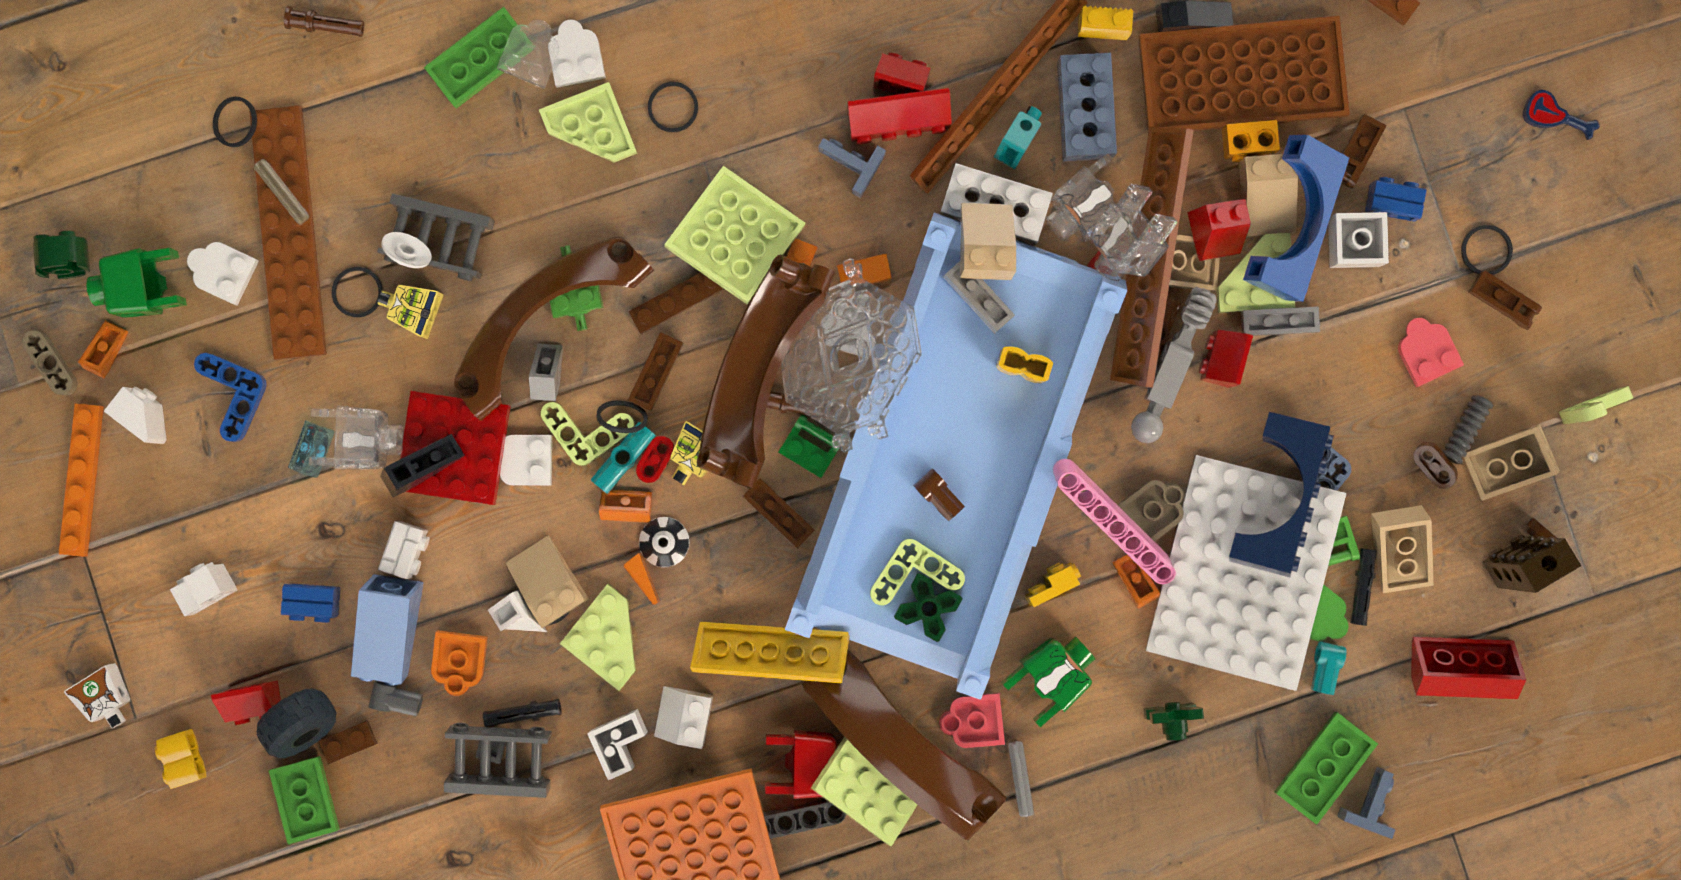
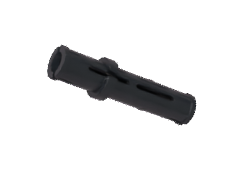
M1360 549L1358 570H1355L1357 580L1351 624L1367 626L1373 578H1376L1374 569L1377 550Z
M559 699L540 703L531 701L528 705L484 711V725L489 727L530 719L539 721L542 717L561 715V702Z

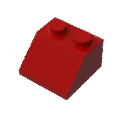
M889 52L888 55L882 53L874 75L873 88L895 95L924 91L931 68L926 67L927 64L919 60H912L910 62L903 60V57L896 53Z
M1245 199L1208 204L1187 212L1198 261L1241 254L1251 225Z
M1216 330L1212 335L1209 334L1205 349H1208L1207 357L1202 359L1199 367V373L1202 374L1200 380L1227 388L1240 385L1253 335L1225 330Z
M278 680L225 690L212 694L211 699L224 722L234 721L235 725L249 723L251 717L259 716V719H261L263 714L281 701Z

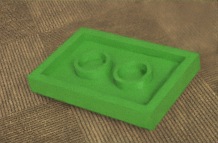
M321 756L269 770L287 844L340 830Z

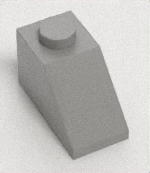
M537 344L529 373L531 399L556 401L560 387L563 345Z

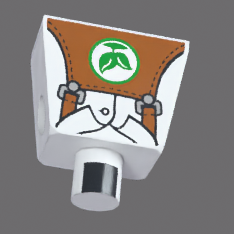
M116 663L103 666L64 691L66 696L90 722H95L105 717L113 729L126 721L119 708L130 702V697Z

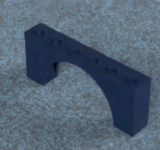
M1269 412L1263 432V442L1281 449L1296 464L1303 481L1302 500L1294 515L1286 523L1272 531L1251 535L1235 533L1229 555L1230 562L1289 578L1292 571H1298L1301 557L1296 556L1299 547L1304 548L1308 533L1303 532L1305 522L1311 523L1314 508L1310 507L1312 498L1317 499L1321 484L1316 483L1318 474L1324 475L1327 459H1323L1325 449H1331L1334 435H1330V426Z

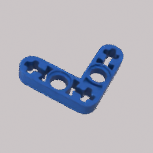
M202 353L194 361L195 370L205 377L236 389L221 424L220 435L226 441L238 442L245 437L266 390V380L262 375L221 357ZM210 359L211 364L219 367L218 371L209 368L205 370V366L202 365L203 361ZM233 367L237 375L233 381L229 382L225 379L224 373L226 369ZM243 378L253 381L255 380V378H257L256 383L259 384L258 388H253L251 390V386L249 384L243 383L241 381L243 380ZM245 400L249 403L250 408L246 414L241 415L237 410V405L240 401ZM233 415L244 419V422H237L236 419H232ZM229 426H235V429L238 430V434H233L230 437L231 432L228 431Z

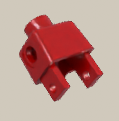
M794 730L793 734H766V745H793L790 752L785 754V767L791 772L793 783L765 782V794H793V799L822 797L812 790L811 787L837 749L835 736L832 733Z

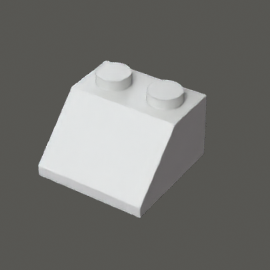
M135 386L134 388L122 387L104 410L105 413L143 442L164 444L167 440L162 404L156 401L157 396L146 388L141 390Z
M664 686L654 737L677 745L702 749L705 743L714 695Z

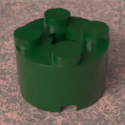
M61 231L58 236L39 234L33 237L34 265L37 276L49 278V274H56L58 279H70L86 275L85 270L90 272L88 242L86 238L75 236L74 231Z

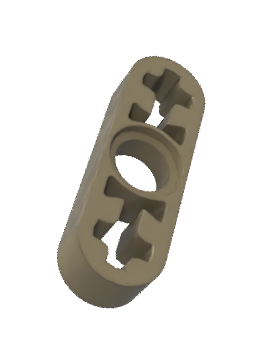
M28 331L22 339L23 347L51 390L59 395L73 394L77 389V379L49 336L41 331ZM34 337L41 339L38 342L40 348L32 346V344L35 342L33 339ZM48 356H53L56 360V365L51 370H47L44 366V361ZM60 378L68 380V382L65 384L67 387L66 389L59 387L62 384Z

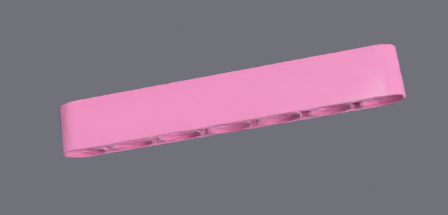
M1061 459L1055 463L1053 474L1059 488L1158 584L1170 583L1175 578L1176 571L1169 556L1073 461Z

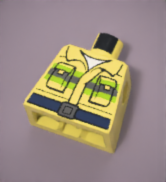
M398 285L395 294L384 290L381 291L378 305L389 308L387 319L422 338L428 339L443 294L435 290Z
M687 421L683 425L670 457L671 460L679 464L672 478L685 485L692 473L702 478L708 472L697 466V457L703 431Z

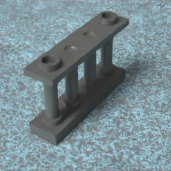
M397 194L391 195L390 204L397 207L396 211L398 212L393 232L404 233L408 215H411L412 211L421 213L420 217L423 219L418 239L427 246L432 222L436 220V217L446 219L447 227L438 262L431 260L427 265L428 267L457 273V278L472 281L473 277L481 279L482 274L472 269L481 233H484L485 229L493 231L495 221L491 217ZM463 223L470 225L471 234L463 266L458 267L448 264L456 229ZM378 247L377 252L384 256L385 261L397 263L387 256L382 248Z
M467 723L450 725L445 732V738L455 739L454 772L449 774L444 782V792L546 798L550 790L551 779H544L541 776L542 744H548L552 731H546L543 727H532L528 730L468 726ZM465 739L481 740L480 774L467 775L465 772ZM491 741L506 742V766L503 777L493 776L490 773ZM516 742L532 743L531 776L528 778H518L516 775Z

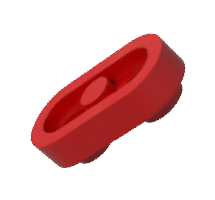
M658 436L650 442L636 467V474L641 481L653 483L661 477L671 460L670 457L675 447L670 438ZM661 444H665L667 447V451L663 454L658 451V447ZM647 466L654 468L652 475L646 474L645 469Z

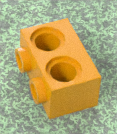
M1277 120L1227 124L1222 128L1224 159L1232 158V162H1240L1245 157L1274 155L1280 150ZM1259 136H1264L1268 139L1267 147L1260 145L1258 142ZM1233 138H1239L1243 141L1244 146L1242 149L1234 146Z

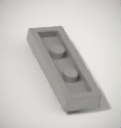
M960 261L943 276L994 334L1015 316L983 279L960 278Z
M1319 307L1241 311L1242 333L1253 336L1320 332Z

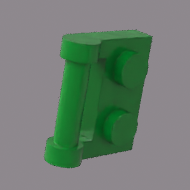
M801 414L778 453L822 478L843 444L844 439L839 436L837 438L808 421V417ZM801 429L830 445L831 449L829 452H825L799 436L798 434Z

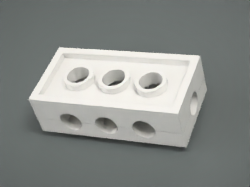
M956 163L940 215L961 222V203L989 204V201L997 200L1001 204L1012 205L1013 209L1020 207L1024 209L1026 216L1018 217L1014 214L1013 210L1015 238L1018 241L1035 246L1039 240L1053 193ZM969 192L976 194L978 201L969 202L965 198V194Z

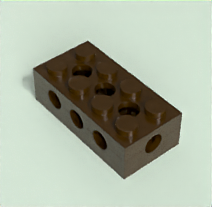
M1520 535L1510 541L1511 545L1507 548H1498L1488 554L1489 558L1482 562L1497 588L1532 593L1539 592L1581 567L1566 539L1554 538L1553 536L1547 538L1543 536L1534 537L1531 535L1524 537V535Z

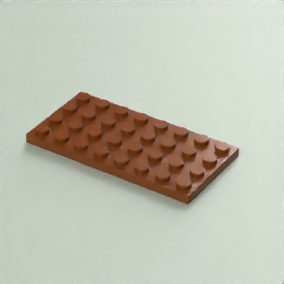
M1340 16L1145 33L1138 36L1148 133L1149 127L1187 128L1201 131L1222 129L1227 124L1271 120H1277V123L1342 118L1350 115Z

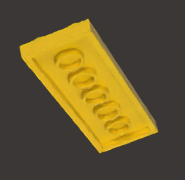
M700 622L690 668L692 672L842 683L850 636L848 632L812 629L810 638L787 631L785 627Z

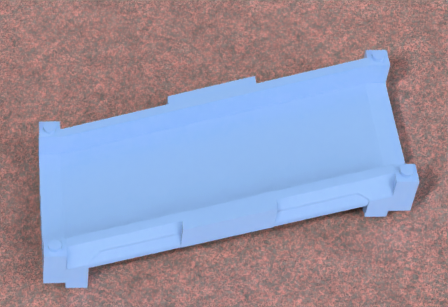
M934 212L785 630L810 638L813 627L821 630L848 632L849 640L957 678V692L981 700L990 678V667L1000 642V636L1032 546L1036 547L1058 485L1053 474V467L1057 461L1067 459L1077 418L1115 313H1119L1127 293L1126 281L1016 240V273L1012 280L983 279L1015 315L994 334L943 278L960 261L961 222ZM1008 346L1017 347L1028 355L1038 354L1049 358L1053 362L1048 381L1033 383L1027 381L1021 375H1007L996 368L1001 349ZM932 468L948 484L949 490L965 506L950 521L945 519L931 502H928L913 486ZM913 539L918 541L964 573V585L958 590H951L963 598L958 609L955 612L940 615L946 630L939 642L924 635L922 619L905 625L894 618V614L901 603L916 601L910 585L917 573L932 580L934 596L949 590L915 567L912 568L888 604L878 605L871 599L870 590L903 540ZM912 543L910 546H907L905 544L903 547L906 551L904 556L901 558L897 555L895 560L901 561L908 568L911 562L906 560L909 555H916L917 552L914 550L916 545ZM929 557L925 560L924 567L927 571L934 572L938 569L939 562L936 558ZM897 564L892 565L888 570V574L892 579H899L903 575V568ZM944 564L942 571L936 578L941 579V576L944 575L949 579L948 585L958 584L960 582L957 578L959 573L956 571L954 574L948 573L945 569L949 566ZM885 576L881 579L882 582L886 583L884 587L875 590L877 593L876 599L879 601L882 598H888L889 595L886 591L889 586L894 589L897 585L889 582ZM926 602L923 605L925 612H930L933 608L930 602Z

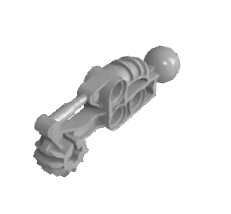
M1199 287L1192 289L1185 302L1187 306H1183L1181 311L1182 327L1179 333L1176 332L1172 342H1166L1156 365L1153 388L1148 387L1144 398L1150 401L1147 410L1136 415L1131 424L1133 436L1142 443H1153L1163 433L1164 426L1160 416L1164 408H1172L1194 355L1191 341L1197 328L1203 329L1206 327L1215 308L1216 296L1207 289Z

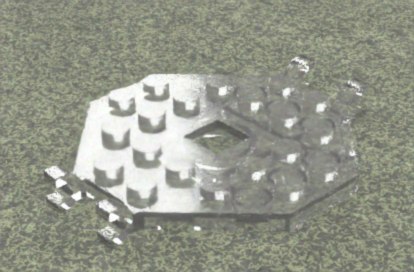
M852 258L843 261V267L849 280L829 288L824 304L801 329L781 363L785 401L835 432L832 439L833 447H841L842 452L853 450L849 432L867 425L869 435L876 434L879 440L888 437L885 425V417L890 411L888 406L894 396L899 395L908 380L906 375L913 363L917 364L922 355L914 307L865 281L862 277V264H854V259ZM856 340L859 361L839 368V349L842 345Z

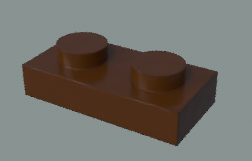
M368 720L319 741L328 764L378 744Z

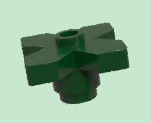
M917 573L910 585L916 601L901 603L894 614V618L905 625L922 619L924 635L939 642L946 630L940 615L955 612L963 598L951 590L934 596L932 580ZM926 602H930L933 605L930 612L923 610V605Z
M1180 702L1165 703V707L1144 708V717L1146 720H1150L1152 724L1162 723V732L1166 735V740L1175 741L1186 739V733L1189 732L1187 720L1204 719L1203 708L1196 707L1195 703L1180 704Z

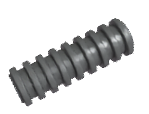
M1478 395L1471 397L1472 402L1467 404L1468 409H1465L1463 412L1465 415L1460 417L1461 423L1456 424L1457 430H1453V437L1448 439L1450 443L1445 444L1446 450H1443V453L1452 463L1462 464V457H1466V450L1471 448L1469 444L1474 443L1473 437L1478 435L1477 430H1480L1482 428L1481 423L1486 421L1484 417L1488 416L1490 413L1488 410L1493 408L1492 402Z

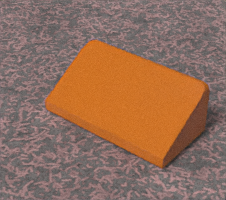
M602 490L599 505L600 519L650 522L652 492L611 490L607 494Z

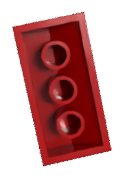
M949 88L848 101L847 106L851 142L857 141V144H868L872 142V139L882 138V141H891L897 139L898 135L906 134L908 138L919 137L922 135V132L931 131L932 134H942L952 124Z
M1413 637L1411 678L1417 696L1519 698L1527 679L1514 640Z

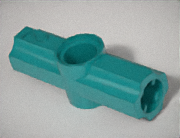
M647 427L640 431L629 433L621 444L613 449L611 456L591 478V481L608 494L628 469L634 466L638 457L656 435ZM623 451L628 452L630 455L629 461L626 464H619L617 461L618 454Z

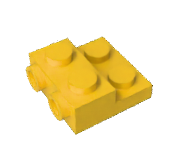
M1058 562L1046 568L1048 573L1042 575L1046 585L1038 583L1028 588L1029 593L1024 595L1028 604L1036 607L1080 585L1078 578L1081 575L1076 565L1071 562L1064 565Z

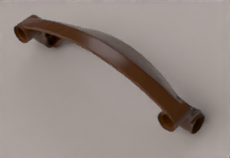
M618 236L575 250L548 264L523 281L498 305L483 324L458 368L454 385L461 394V398L466 403L468 409L476 418L482 421L502 404L500 383L506 354L519 329L535 311L554 298L583 287L615 285L635 288L654 269L624 238ZM617 242H622L625 245V252L621 255H614L612 253V246ZM462 376H470L473 379V384L469 387L461 386L459 379Z
M781 254L774 258L769 270L751 298L722 361L705 418L700 450L697 457V466L699 468L727 478L739 485L754 489L765 460L764 421L775 377L787 351L801 329L824 304L835 275L833 270L816 264L812 268L805 263H797Z
M847 650L842 683L804 681L802 683L805 692L812 697L830 721L885 778L922 809L958 833L963 839L969 840L1005 802L1007 797L984 775L962 765L945 754L914 728L888 700L865 665L851 651Z

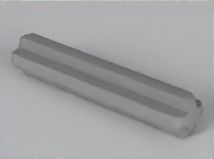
M1013 741L1008 744L1018 811L1021 817H1028L1034 814L1024 746L1022 741Z

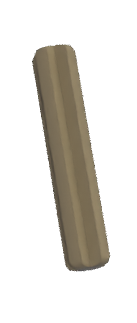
M259 160L254 165V169L298 224L307 221L309 214L266 160Z

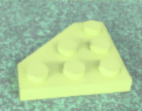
M609 82L539 109L546 130L553 137L614 163L638 154Z
M1290 233L1265 234L1260 238L1257 244L1217 287L1218 313L1296 308L1295 301H1285L1243 280L1250 256L1275 258L1282 255L1291 247Z
M607 584L560 644L618 691L622 689L636 671L633 653L628 599L610 584Z

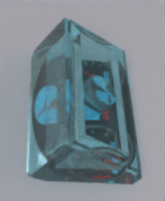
M305 420L288 468L317 478L331 444L334 431Z

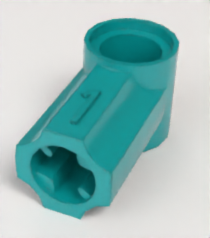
M1321 641L1318 642L1314 654L1316 667L1311 690L1334 695L1339 670L1345 664L1346 647Z

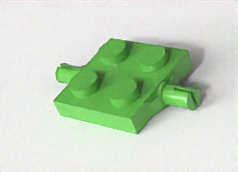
M570 245L560 247L562 257L571 253ZM599 285L572 290L550 301L553 318L575 317L577 331L588 329L585 314L592 310L604 308Z

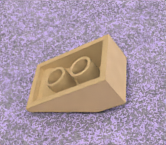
M1283 154L1245 157L1239 162L1241 197L1246 200L1251 221L1246 237L1276 233H1296L1298 175L1288 163L1282 160Z
M961 203L960 278L1012 280L1016 273V238L1013 206Z
M1177 234L1169 287L1183 289L1199 287L1209 291H1217L1220 258L1198 261L1193 237Z
M1540 424L1466 452V457H1464L1482 501L1557 475L1560 472Z
M1423 506L1371 513L1374 549L1377 550L1376 561L1382 592L1389 593L1434 586L1432 523Z
M549 535L505 562L528 608L541 628L548 626L589 599Z

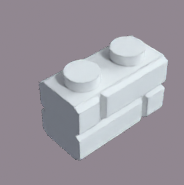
M395 521L378 570L404 579H410L413 575H417L421 566V561L418 558L421 551L426 550L430 539L426 536L428 530L402 521Z

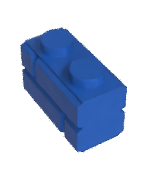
M1379 177V180H1375L1369 185L1365 213L1387 212V217L1415 222L1422 217L1427 190L1419 188V184L1415 182H1404L1402 185L1394 183L1392 178Z
M284 584L282 589L281 615H289V620L304 621L305 616L314 617V622H330V618H335L339 615L341 588L337 586Z

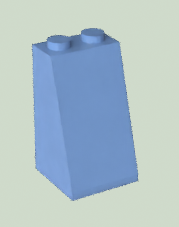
M373 574L360 588L351 677H357L367 682L373 680L382 681L386 685L391 686L403 683L409 673L423 582Z

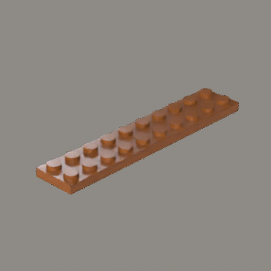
M298 105L255 110L257 126L252 136L254 164L261 159L266 160L309 214L307 221L298 224L255 170L274 360L327 355L302 107ZM249 111V113H250V123H252L251 112Z
M1149 127L1125 280L1127 293L1121 306L1110 380L1153 388L1194 132L1192 129Z

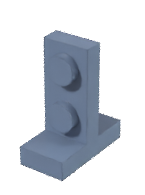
M823 138L818 146L819 152L860 175L852 189V194L861 198L884 159L886 150L877 145L867 163L864 161L865 157L858 152L852 151L849 153L842 149L843 145L832 138L829 141Z
M1376 767L1360 814L1340 807L1337 817L1345 822L1392 839L1396 829L1377 821V819L1382 816L1385 810L1384 800L1386 794L1390 793L1393 788L1394 774Z

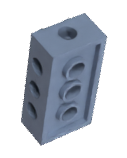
M1111 53L1060 55L1057 61L1063 162L1113 159L1117 154ZM1080 79H1087L1091 86H1083ZM1081 104H1089L1092 111L1087 112L1083 110ZM1089 128L1094 136H1086L1083 133V129Z

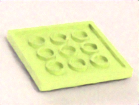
M723 166L667 240L665 248L748 305L774 258L777 255H784L806 223Z
M846 737L843 738L811 787L812 790L889 846L893 845L917 807L914 801L885 778Z

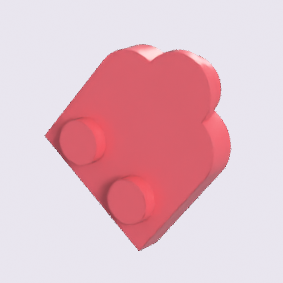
M1415 318L1407 324V336L1400 340L1398 351L1415 387L1426 384L1464 365L1444 326L1440 324L1430 325L1423 318Z
M1000 693L983 694L981 700L971 696L957 697L952 702L950 710L944 712L940 717L939 725L941 730L945 734L953 736L954 742L962 748L1005 745Z

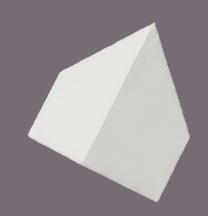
M520 590L512 592L488 609L500 631L509 629L547 632L545 627H540L528 608Z

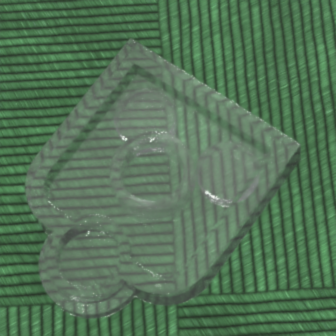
M533 20L528 26H515L509 35L497 69L545 89L559 53V43L556 38L551 36L552 31L549 24L543 20Z

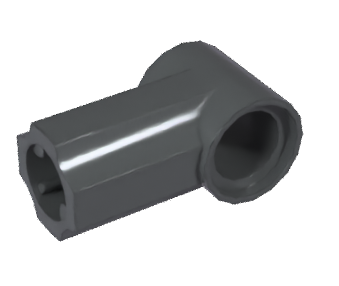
M374 681L368 707L378 711H396L418 716L423 702V694L399 689L396 685L391 686L386 685L384 682Z

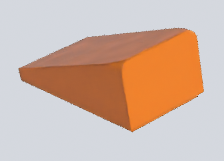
M887 254L837 265L842 290L892 279Z
M105 320L79 359L78 363L80 366L93 374L105 378L128 331Z
M638 553L624 564V568L651 603L656 605L660 602L644 558L641 553Z
M1128 554L1112 562L1138 609L1159 598L1160 592L1151 577Z

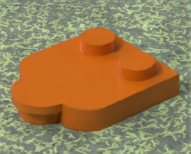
M441 630L435 632L431 674L437 682L444 684L445 690L450 695H463L469 687L475 686L483 678L488 637Z

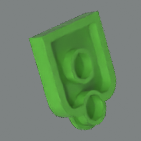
M1324 584L1310 639L1315 641H1322L1327 637L1333 639L1342 638L1346 635L1349 628L1348 621L1344 617L1346 613L1344 600Z

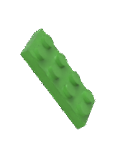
M503 7L424 68L451 104L457 109L536 48L505 7Z
M1334 712L1274 792L1317 825L1378 743L1338 712Z

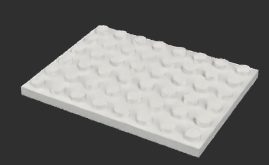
M1195 455L1182 505L1184 515L1181 522L1177 525L1169 556L1176 575L1170 583L1162 584L1145 651L1297 691L1346 493L1320 487L1317 499L1312 498L1310 507L1314 508L1311 523L1305 522L1303 532L1308 533L1304 548H1298L1296 555L1301 557L1298 571H1292L1290 578L1230 562L1229 555L1235 533L1261 534L1272 531L1286 523L1294 515L1301 503L1303 482Z

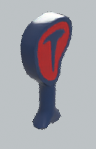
M1547 90L1535 91L1528 98L1523 109L1524 121L1531 126L1553 128L1566 124L1581 130L1586 140L1593 138L1594 131L1600 127L1598 120L1584 121L1569 115L1567 110L1562 109L1558 105L1555 96Z

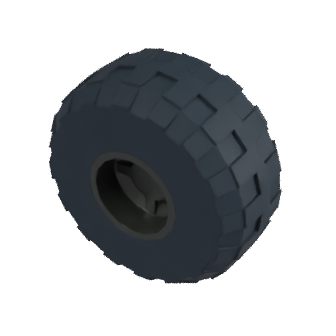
M314 688L304 689L282 699L263 714L257 723L256 735L270 756L282 759L308 749V747L314 745L328 734L334 727V723H336L337 712L324 692Z

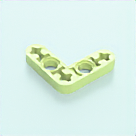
M1625 386L1564 409L1559 414L1563 424L1587 422L1608 414L1606 409L1631 400L1633 396L1629 386Z
M549 402L541 410L543 421L571 460L577 465L584 466L590 464L629 434L616 432L619 437L615 439L614 434L610 430L600 426L587 437H584L560 404ZM550 407L554 410L558 408L557 417L560 421H563L564 418L567 420V422L560 424L556 430L553 427L558 424L556 420L547 418ZM619 413L606 422L617 427L619 426L618 420L620 418L623 420L628 419L627 427H635L634 419L625 413ZM565 427H571L575 432L574 438L570 441H564L561 437V431ZM601 432L607 433L610 437L609 444L604 447L599 446L596 442V437ZM580 438L582 442L578 443V446L582 450L588 449L589 452L586 454L588 459H577L576 456L579 454L577 449L573 447L570 450L568 446L575 444Z
M906 539L900 543L873 584L870 596L875 604H888L913 567L949 590L960 589L964 585L965 576L959 568L918 541ZM913 543L916 545L914 550L917 553L915 556L909 555L906 561L911 562V564L907 568L901 561L895 560L897 555L902 558L906 552L903 549L904 545L910 546ZM929 557H934L939 562V567L934 572H929L924 567V562ZM897 564L903 568L901 578L892 579L889 576L888 570L892 565ZM944 564L949 566L945 569L948 573L954 574L955 571L959 573L957 578L960 582L958 584L948 585L949 579L944 575L941 576V579L936 578L942 571ZM885 576L889 582L897 585L894 589L889 586L886 591L889 595L888 598H882L879 601L876 599L877 593L875 590L884 587L886 583L882 582L881 579Z

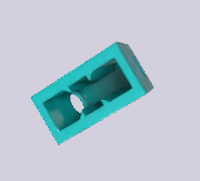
M1029 106L1025 113L1022 111L1018 113L1001 141L994 158L1014 170L1016 169L1041 126L1038 120L1042 113L1039 109Z

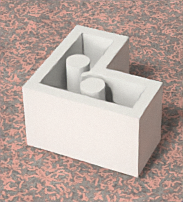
M213 562L206 565L202 563L189 570L190 575L176 581L177 586L170 589L184 616L194 615L237 591L224 564L214 565Z
M638 709L598 726L587 733L608 780L631 771L635 766L626 744L645 736L648 732Z

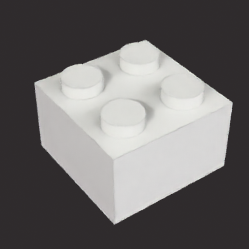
M1387 212L1336 213L1330 217L1328 223L1329 268L1381 267L1389 263Z

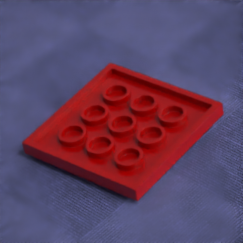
M410 391L400 459L450 434L453 435L465 456L406 492L496 505L511 405L500 404L480 421L468 409L462 398Z

